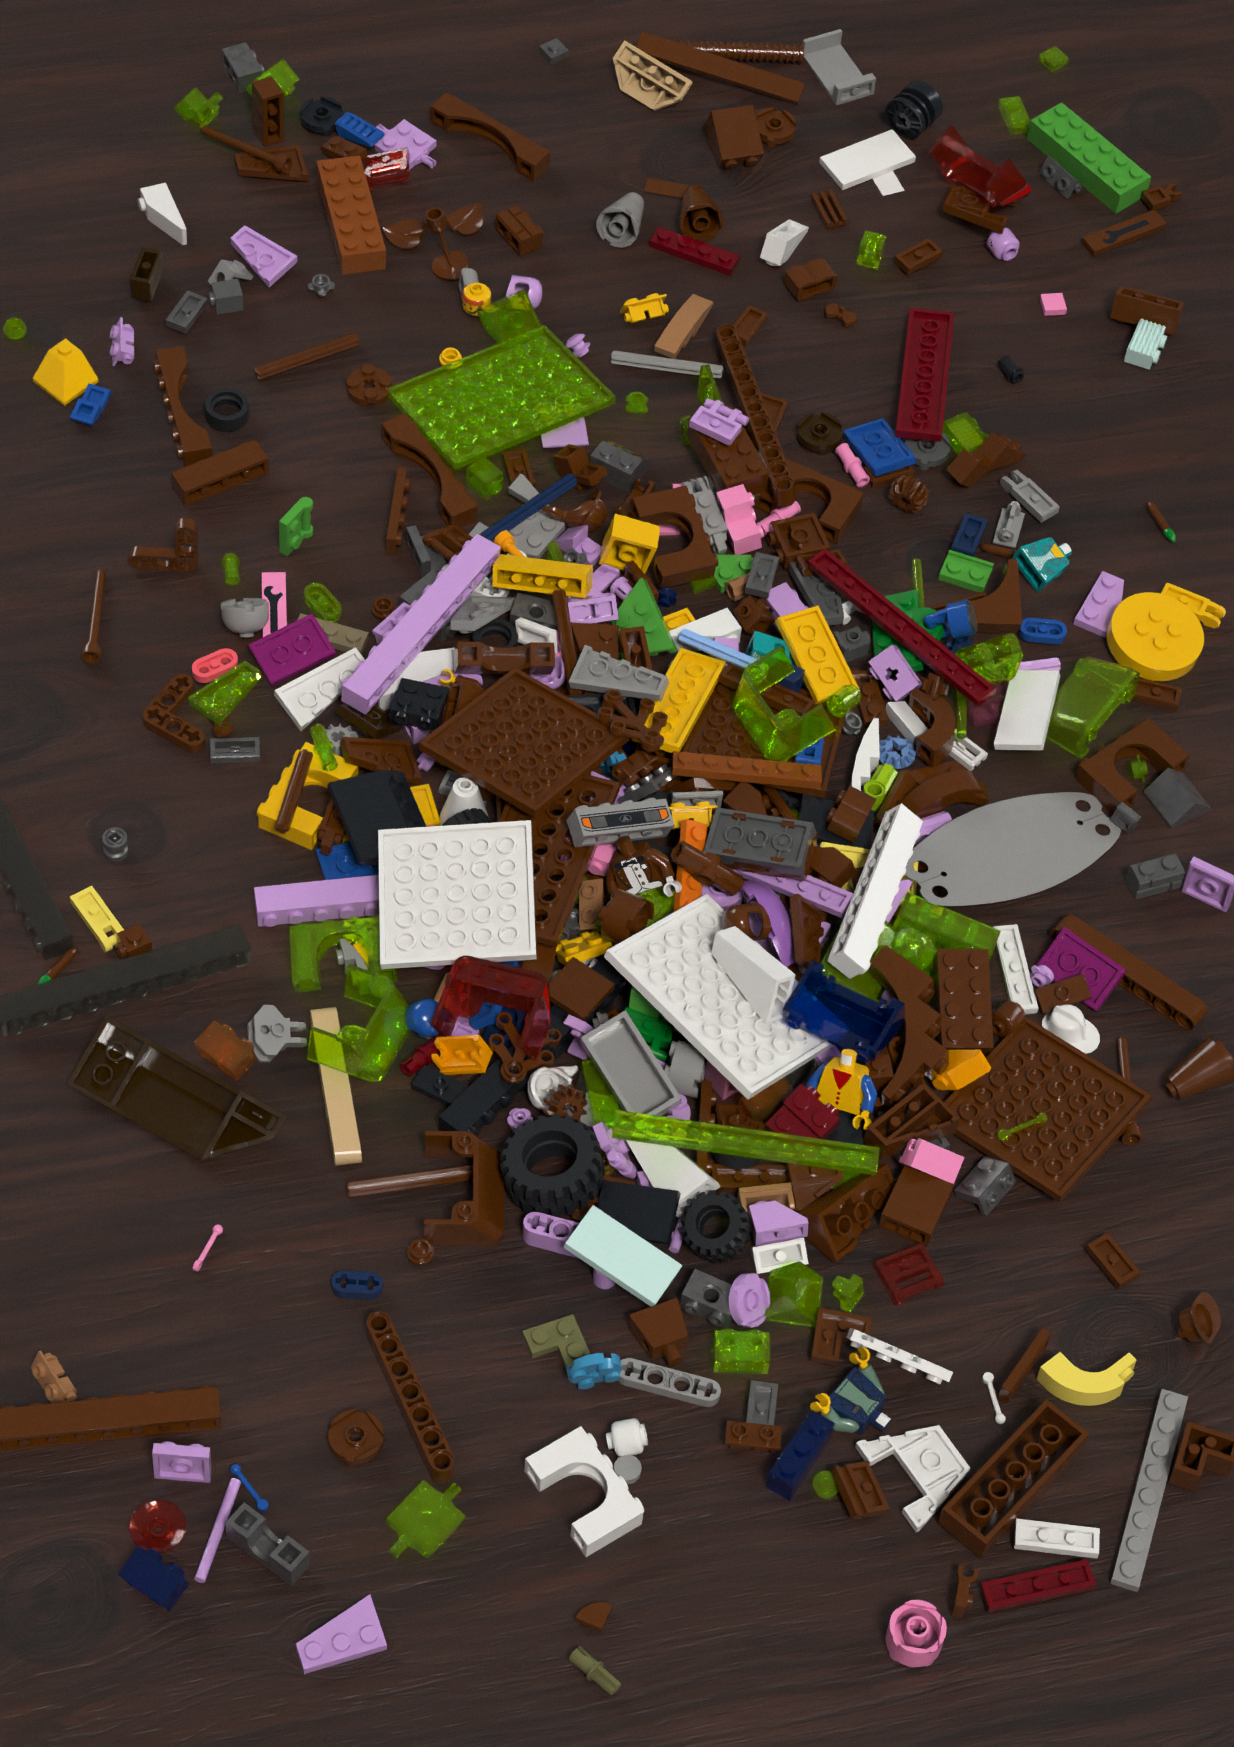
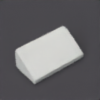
M905 701L889 702L886 704L888 718L903 736L908 738L909 743L914 744V746L917 745V737L925 733L928 728Z
M804 1238L749 1247L756 1274L809 1264Z

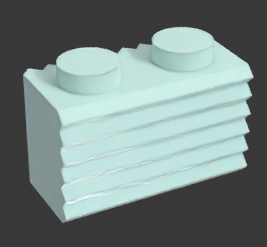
M1143 318L1140 319L1127 348L1124 362L1150 370L1152 364H1157L1161 351L1158 349H1163L1167 336L1164 335L1166 327L1160 324L1157 325L1156 322L1152 323V321L1148 322V320Z

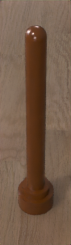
M202 126L200 129L203 135L272 163L273 167L281 173L286 174L291 169L292 158L285 154L273 155L207 126Z
M99 569L96 572L88 642L82 647L81 659L89 664L98 663L101 659V648L97 643L106 572L103 569Z
M1121 1036L1117 1039L1120 1075L1131 1082L1127 1039ZM1135 1120L1121 1134L1122 1142L1126 1145H1137L1143 1140L1142 1129Z

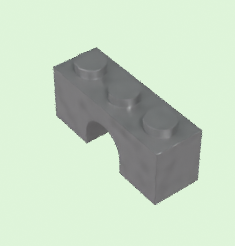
M245 1502L225 1522L226 1537L291 1587L310 1567V1551L288 1535L284 1540L278 1538L268 1528L266 1518Z

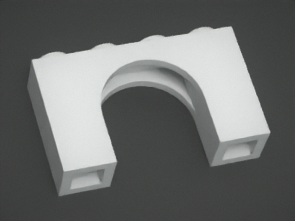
M582 1426L525 1458L524 1471L539 1492L571 1475L588 1476L597 1481L603 1488L606 1496L604 1502L594 1511L573 1522L571 1526L570 1536L585 1557H588L642 1524L644 1513L642 1503L637 1497H632L624 1478L616 1475L609 1457L606 1454L602 1455L600 1453L595 1438L591 1433L587 1434Z

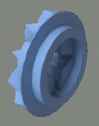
M898 734L896 737L888 735L885 740H880L879 760L881 763L892 765L894 769L906 768L913 763L916 752L914 744L909 743L908 738L902 739ZM893 747L901 750L900 755L896 751L892 752Z

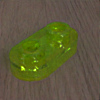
M311 583L305 587L304 601L319 619L336 622L341 618L342 607L340 602L323 584Z

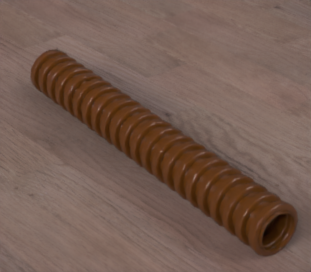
M680 40L677 42L717 56L732 59L733 61L736 59L742 61V59H745V61L752 59V62H755V60L762 62V60H765V62H769V60L775 62V60H778L779 63L785 61V63L789 61L795 63V61L802 63L804 56L802 44H799V46H796V44L789 46L786 43L783 46L782 43H779V45H776V43L772 45L766 43V45H763L760 42L759 45H756V42L749 44V42H746V44L739 42V44H736L734 41L732 44L729 41H726V43H723V41L716 43V41H713V43L706 41V43H703V40L696 42V40H693V42H690V40H686V42Z

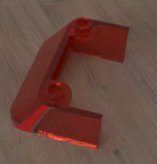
M952 125L947 128L929 150L930 155L943 170L941 174L947 180L951 181L954 179L984 197L993 207L997 205L1002 207L1025 199L1032 192L1031 187L1009 158H1006L999 167L970 150Z
M464 955L456 959L452 965L431 1025L443 1037H449L453 1032L458 1016L464 1018L474 1017L479 1013L483 1002L527 1012L524 1022L525 1030L519 1047L532 1061L537 1062L551 1023L550 986L548 980L543 974L536 971Z

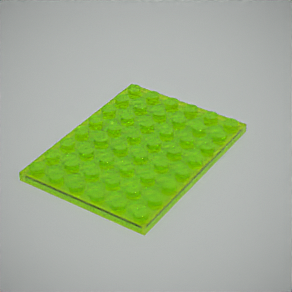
M545 325L386 389L388 398L403 414L406 413L423 436L455 470L616 404V396Z

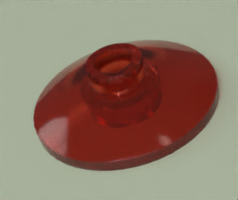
M164 1500L150 1501L141 1505L133 1513L129 1523L130 1536L135 1545L143 1551L154 1554L165 1553L177 1547L183 1540L186 1533V1519L183 1512L175 1504ZM157 1528H161L163 1530V1532L160 1534L153 1533V1531Z

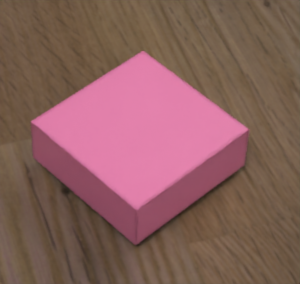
M1063 293L1040 295L1044 316L1066 315L1067 308Z

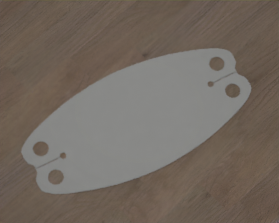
M1059 792L1016 797L979 807L955 818L931 833L912 849L913 855L907 862L905 875L909 879L917 881L921 886L920 893L923 898L931 904L967 906L1007 901L1046 890L1080 873L1113 846L1120 836L1121 828L1110 820L1111 818L1106 817L1101 811L1102 805L1099 800L1090 794ZM1079 800L1088 802L1090 810L1087 812L1078 810L1076 802ZM1077 821H1082L1083 824L1078 825ZM1104 824L1108 826L1110 834L1106 836L1098 834L1095 830L1096 825ZM916 861L926 863L928 871L925 873L915 871L913 863ZM941 872H946L947 876H942ZM943 886L947 889L948 895L944 898L935 896L932 892L933 887Z

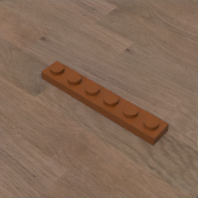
M673 751L672 775L821 789V765Z

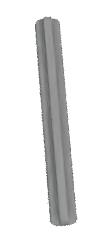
M615 350L611 354V363L616 365L718 379L723 374V366L717 364Z

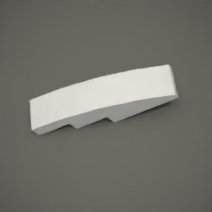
M879 718L872 720L863 736L856 755L850 786L860 791H863L865 783L870 781V772H875L878 767L880 758Z

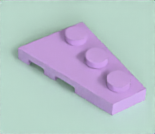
M245 225L231 237V245L268 287H271L297 263V256Z
M1102 571L1076 615L1073 624L1107 639L1108 624L1115 609L1122 602L1124 580Z
M370 1594L296 1643V1651L304 1674L387 1650V1643Z

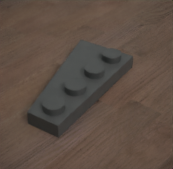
M789 562L788 571L808 606L811 608L819 605L828 626L843 624L844 612L839 592L817 574L803 576L802 571L798 568L799 565H796L795 562Z

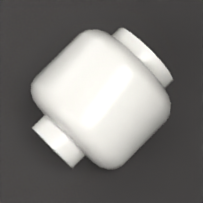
M636 1418L615 1421L611 1426V1432L606 1433L608 1448L614 1449L619 1457L641 1454L644 1446L648 1445L645 1424H640Z

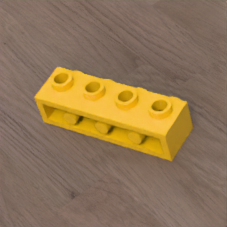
M500 554L493 564L492 587L551 595L554 590L563 589L566 592V596L586 598L593 586V565Z

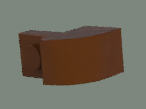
M568 444L553 455L556 467L562 477L568 473H572L576 477L577 485L573 488L578 491L587 485H597L608 474L605 466L589 462L584 447Z

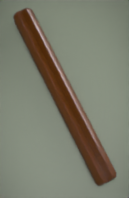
M351 333L259 365L254 368V374L258 380L342 352L360 344L359 337L356 333Z
M563 589L554 590L552 599L565 666L569 696L582 695V690L570 688L569 679L577 664L566 592Z
M473 1164L348 1181L346 1183V1191L349 1197L473 1180Z

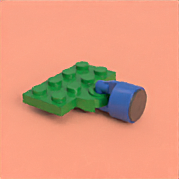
M918 589L884 596L938 641L949 636L957 639L975 635L978 630L975 609L972 602L968 599L948 603L946 609L936 611L928 607L921 608ZM873 621L874 657L891 645H897L914 672L924 670V662ZM891 669L892 675L890 677L896 676L899 673L898 670Z

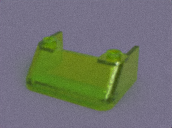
M781 645L745 668L732 701V708L765 759L771 761H786L835 730L822 704L801 717L793 709H784L774 715L761 696V692L795 672Z
M350 964L347 970L344 997L375 1007L376 1010L365 1028L347 1025L336 1035L312 1027L307 1059L370 1082H377L385 1077L411 1031L407 1028L405 1013L409 1005L390 978Z

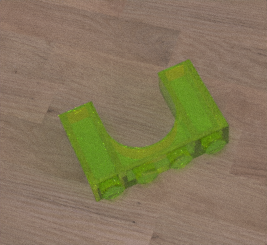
M379 915L370 918L352 917L343 921L326 920L322 923H300L297 926H290L292 983L296 993L321 990L320 965L322 957L330 947L339 943V939H346L348 942H355L366 948L372 984L398 982L397 968L381 969Z

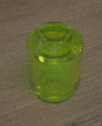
M854 685L842 686L827 698L826 704L829 712L836 717L845 716L859 704L861 693Z

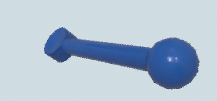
M233 1464L230 1467L231 1473L237 1475L255 1499L257 1509L261 1512L268 1509V1502L259 1497L242 1474L240 1465Z

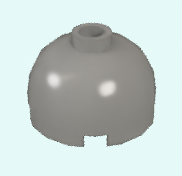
M243 598V601L236 602L235 599L222 602L221 614L225 626L230 631L239 633V637H253L254 632L260 631L268 622L269 601L267 602L266 599Z

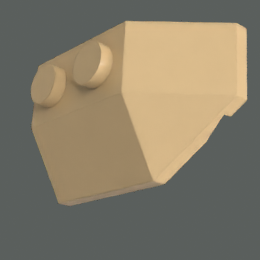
M625 40L613 57L620 90L653 111L681 101L693 84L688 78Z

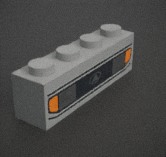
M648 798L641 802L628 800L614 805L603 803L597 807L583 805L575 808L566 820L575 848L616 843L623 836H629L631 841L666 837L675 826L667 800H656V798Z

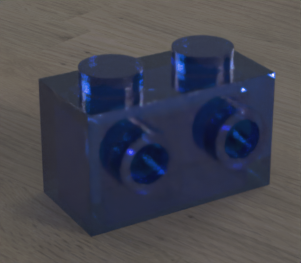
M138 1546L118 1575L133 1588L170 1612L190 1584L183 1577L185 1571L173 1563L169 1567L162 1563L163 1557L150 1547L145 1551Z

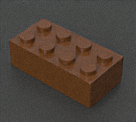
M688 422L687 437L718 492L741 484L744 485L747 493L751 492L752 495L767 491L769 471L743 425L741 432L729 446L689 427Z
M937 949L933 957L935 1011L941 1014L942 1026L940 1033L937 1035V1042L947 1050H981L984 1056H988L994 1048L988 949Z

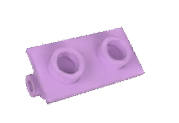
M120 317L117 324L113 325L110 331V338L112 339L110 348L112 366H115L118 360L123 361L124 364H131L134 360V346H132L134 344V329L129 324L123 325V318Z

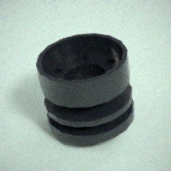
M916 80L910 82L886 105L885 115L890 127L897 134L904 138L914 139L918 138L922 132L939 118L943 111V104L939 94L931 85Z

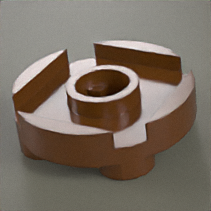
M765 108L756 114L761 141L765 142L766 146L775 147L777 144L786 143L795 137L796 120L788 111L782 109V112L775 111V108Z
M364 364L361 368L354 370L347 378L346 388L348 397L360 406L367 407V404L375 403V406L382 405L391 397L392 377L384 370L372 364ZM366 385H373L374 388H372V387L365 388V386H366Z
M357 1409L344 1411L337 1415L330 1425L328 1432L329 1448L336 1458L344 1461L348 1466L366 1463L375 1458L383 1448L382 1424L370 1412L366 1411L365 1414L357 1412ZM354 1432L356 1435L361 1433L363 1436H361V1440L358 1442L351 1441L350 1433Z

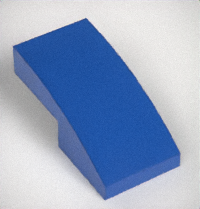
M89 383L82 399L78 398L70 420L93 426L111 397L110 389Z

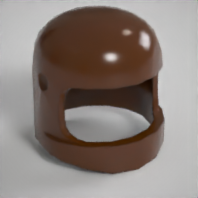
M759 903L734 905L729 907L723 915V930L736 926L753 941L764 940L771 931L769 915ZM757 912L762 918V930L758 937L754 935L750 928L749 913Z

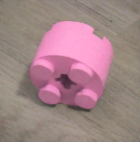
M922 1600L905 1602L904 1605L898 1609L896 1608L892 1613L887 1628L886 1646L890 1657L894 1661L909 1667L931 1665L940 1654L947 1632L946 1621L939 1614L937 1608L929 1602Z

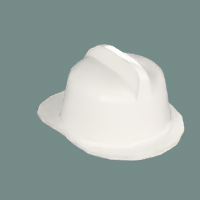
M1057 1005L1053 1012L1046 1014L1042 1020L1043 1028L1085 1054L1092 1053L1100 1043V1035L1097 1028L1084 1018L1083 1013L1076 1006Z

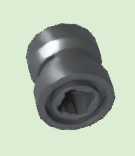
M117 827L107 829L102 836L104 857L110 862H121L128 856L127 833Z

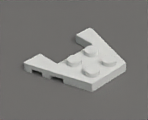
M939 1425L907 1431L903 1435L893 1437L889 1435L881 1436L878 1440L868 1442L861 1440L856 1442L855 1446L864 1461H868L870 1466L893 1454L924 1497L904 1507L902 1514L916 1533L922 1529L966 1478L971 1469Z

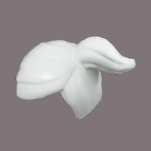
M576 1065L550 1068L541 1067L535 1070L530 1075L527 1088L528 1097L532 1104L540 1110L547 1106L543 1098H550L549 1089H553L556 1092L558 1084H562L565 1087L571 1084L573 1080L571 1077L578 1071V1067Z

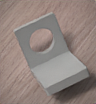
M221 259L208 282L210 284L217 282V276L220 273L224 274L225 280H232L234 277L252 280L254 276L239 261L234 260L232 262Z

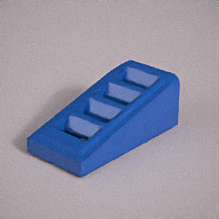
M350 112L344 114L335 123L339 137L368 147H372L385 136L383 131Z

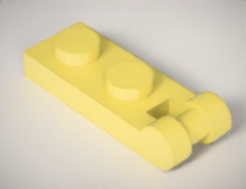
M93 886L70 896V903L98 940L102 950L105 953L112 950L113 946L118 944L117 933L124 929ZM112 930L114 934L107 937L105 933Z

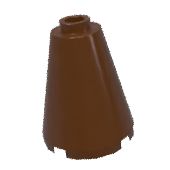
M691 185L684 191L679 226L684 236L705 242L717 236L716 233L720 228L722 229L723 215L702 186Z
M1213 1035L1205 1038L1165 1078L1166 1084L1164 1088L1171 1098L1175 1097L1181 1100L1234 1082V1072L1231 1067L1234 1065V1060L1220 1040L1214 1042Z

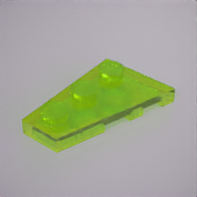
M243 661L189 696V704L220 725L262 678L260 670L247 661Z

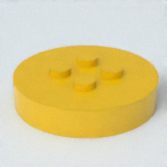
M1153 592L1138 593L1124 599L1115 609L1106 633L1108 647L1117 662L1132 674L1152 681H1170L1187 674L1195 665L1204 645L1203 628L1191 609L1173 597Z

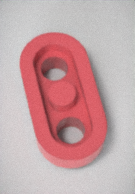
M228 648L215 651L194 661L192 664V676L200 683H208L225 676L237 669L238 656L235 651Z

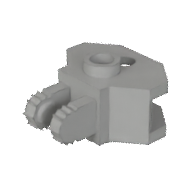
M263 1005L247 1024L248 1050L258 1062L269 1063L279 1051H284L287 1047L298 1048L307 1046L306 1038L291 1037L290 1032L305 1031L306 1023L292 1022L290 1018H284L274 1005Z

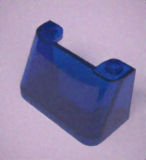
M812 960L782 1009L785 1023L793 1029H801L841 1049L856 1051L857 1059L860 1061H875L905 1022V1003L895 998L891 1000L890 1004H886V1000L882 998L879 1003L837 984L835 976L830 975L829 978L822 973L824 965Z

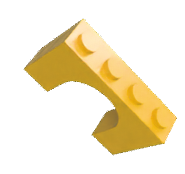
M305 742L301 750H296L289 768H284L279 783L272 786L269 798L265 803L262 802L256 815L258 816L259 828L312 850L319 840V827L323 817L297 806L290 830L282 834L275 829L299 752L307 749L313 753V759L304 786L319 785L328 788L327 785L330 782L359 776V766L346 763L345 758Z

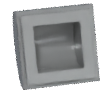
M462 268L458 282L461 299L465 286L470 283H479L477 272L473 269Z

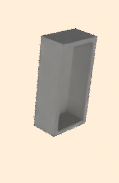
M626 1010L581 1037L582 1047L634 1129L637 1130L645 1123H651L681 1104L682 1098Z

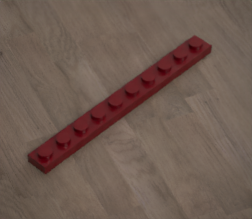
M826 548L808 560L807 567L977 707L995 695L996 688Z

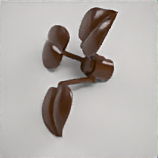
M481 202L474 203L454 211L448 218H446V214H444L441 208L433 207L426 212L427 220L423 221L424 227L415 219H405L389 226H383V232L387 240L393 246L403 250L417 247L420 244V237L425 236L427 228L432 233L439 234L445 255L438 256L433 260L432 271L441 279L456 280L460 278L462 268H469V261L465 253L460 250L448 253L443 231L447 225L452 232L458 231L461 235H471L478 232L484 223L483 207Z

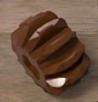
M902 474L890 486L891 489L889 490L890 494L888 497L893 500L892 504L899 506V509H904L907 513L910 511L917 513L918 510H922L928 501L930 491L925 488L926 484L921 483L919 478H913L912 475L907 477Z
M558 1084L556 1092L553 1089H549L550 1098H543L544 1103L547 1104L542 1109L543 1113L547 1115L546 1118L552 1117V1114L561 1115V1118L569 1116L575 1118L576 1123H578V1121H581L580 1115L587 1114L586 1110L583 1109L588 1104L587 1100L583 1098V1092L580 1089H575L571 1084H568L566 1087Z

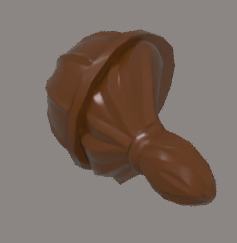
M599 489L591 495L588 501L570 511L556 506H545L541 510V512L547 513L550 518L564 521L570 527L588 525V531H595L601 528L607 517L606 507L600 500L601 490Z

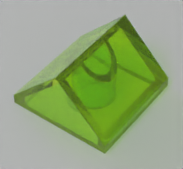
M800 1261L770 1270L768 1284L770 1306L765 1310V1320L815 1327L817 1311L821 1306L824 1278Z

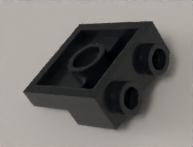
M401 678L398 690L395 691L390 706L389 721L400 725L419 727L424 730H436L439 727L446 705L449 687Z

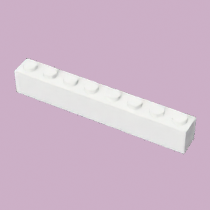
M902 803L884 814L827 960L849 979L858 974H864L871 965V956L878 946L879 935L885 928L884 922L886 917L892 910L891 904L894 896L899 891L900 880L906 873L905 867L907 862L913 855L912 849L915 841L920 836L919 831L923 821Z

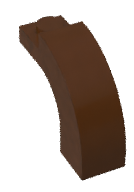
M916 688L910 692L909 707L931 727L917 737L916 755L930 766L935 767L952 750L956 724L955 714L950 704L942 696L934 701L929 695Z
M957 770L925 781L913 789L901 802L921 819L937 814L955 803L969 802L984 806L990 799L985 792L986 787L984 784L976 780L971 771Z

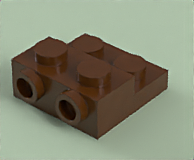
M815 512L771 521L769 532L766 534L769 546L774 545V555L779 557V563L783 564L784 569L789 567V562H795L797 555L817 553L824 548L830 551L831 548Z

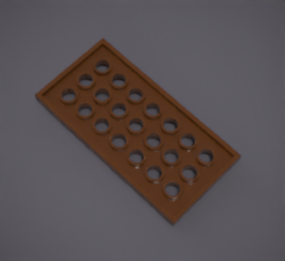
M587 775L569 790L571 794L561 796L536 818L509 802L506 803L499 822L531 820L533 868L539 870L537 874L533 875L535 916L542 914L547 917L544 921L535 920L536 942L553 947L558 946L598 846L592 845L575 848L573 841L566 839L571 835L566 820L574 809L579 806L597 807L603 803L614 805L620 790V782ZM586 796H592L595 798L591 802H585L582 800ZM555 809L563 811L558 816L552 815L550 812ZM546 829L555 831L552 835H545L542 832ZM540 848L545 849L547 851L543 855H537L534 853L535 850H538ZM562 855H569L571 859H569L568 861H561L558 859V857ZM555 874L563 876L559 881L550 879ZM547 894L555 896L551 901L542 899Z

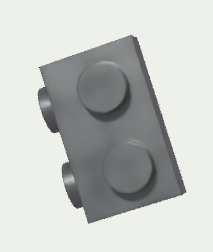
M984 1156L954 1192L958 1199L978 1204L981 1214L987 1216L1013 1187L1016 1179L1008 1162Z

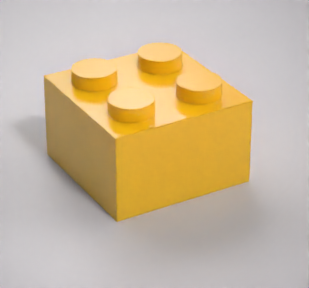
M615 514L602 541L599 564H607L625 571L626 563L634 560L645 574L658 547L660 526Z

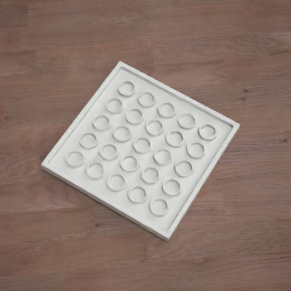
M531 820L378 830L381 969L453 965L454 962L457 965L537 959Z

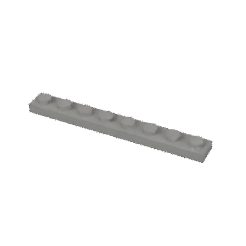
M1162 1389L1160 1392L1110 1583L1112 1585L1135 1592L1139 1590L1188 1396Z

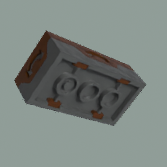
M716 808L703 852H710L719 856L722 859V864L730 869L806 881L818 835L812 822Z

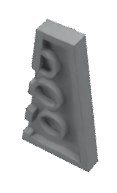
M584 645L569 679L570 688L600 693H607L608 690L615 689L621 692V696L648 698L655 701L662 700L669 684L668 677L642 666L637 668L632 666L629 661L624 659L619 661L611 658L610 654L603 651L598 653L587 645Z

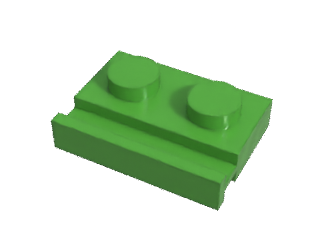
M949 550L938 580L981 593L985 591L994 563Z

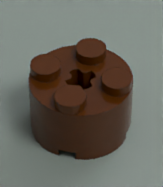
M616 889L608 906H603L599 913V920L602 921L601 936L619 944L647 928L648 919L653 920V903L627 891Z

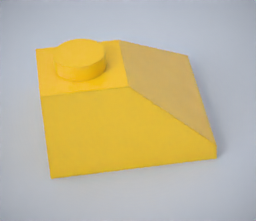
M66 338L48 350L33 377V382L64 406L84 393L89 383L95 385L99 382L98 377L82 351Z

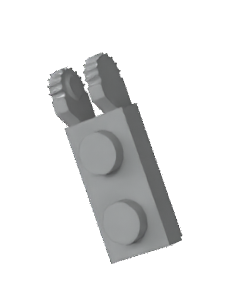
M1014 470L1011 472V479L1008 476L1001 478L1000 485L1007 493H1011L1041 523L1059 512V505L1030 478L1020 473V471Z

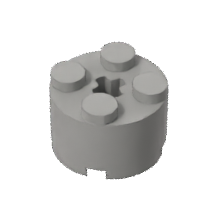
M680 1040L678 1042L672 1041L669 1052V1064L671 1066L666 1065L664 1071L679 1094L698 1098V1092L700 1093L701 1083L706 1072L705 1057L691 1043Z

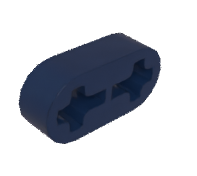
M343 1270L333 1275L331 1288L333 1294L339 1298L375 1300L382 1294L383 1281L378 1274L373 1272ZM341 1281H347L346 1288H340ZM368 1283H374L373 1290H368Z

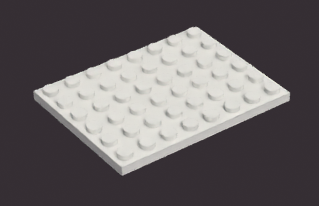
M705 894L608 949L604 958L747 1099H750L844 1040L849 1031L796 979H794L786 1016L769 1023L763 1022L711 954L715 934L717 931L723 930L722 919L725 910L708 894Z

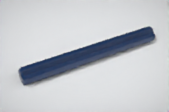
M568 473L487 528L480 535L493 542L500 532L504 530L510 531L576 486V477L572 473Z

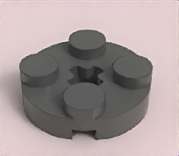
M942 432L941 442L906 438L904 443L915 455L916 465L922 470L939 466L949 457L950 440L944 432ZM923 445L927 447L931 446V449H926L923 447Z

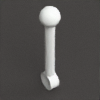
M986 1372L982 1380L987 1384L996 1413L995 1421L998 1424H1003L1006 1419L1004 1414L1001 1413L992 1384L994 1376L992 1373Z

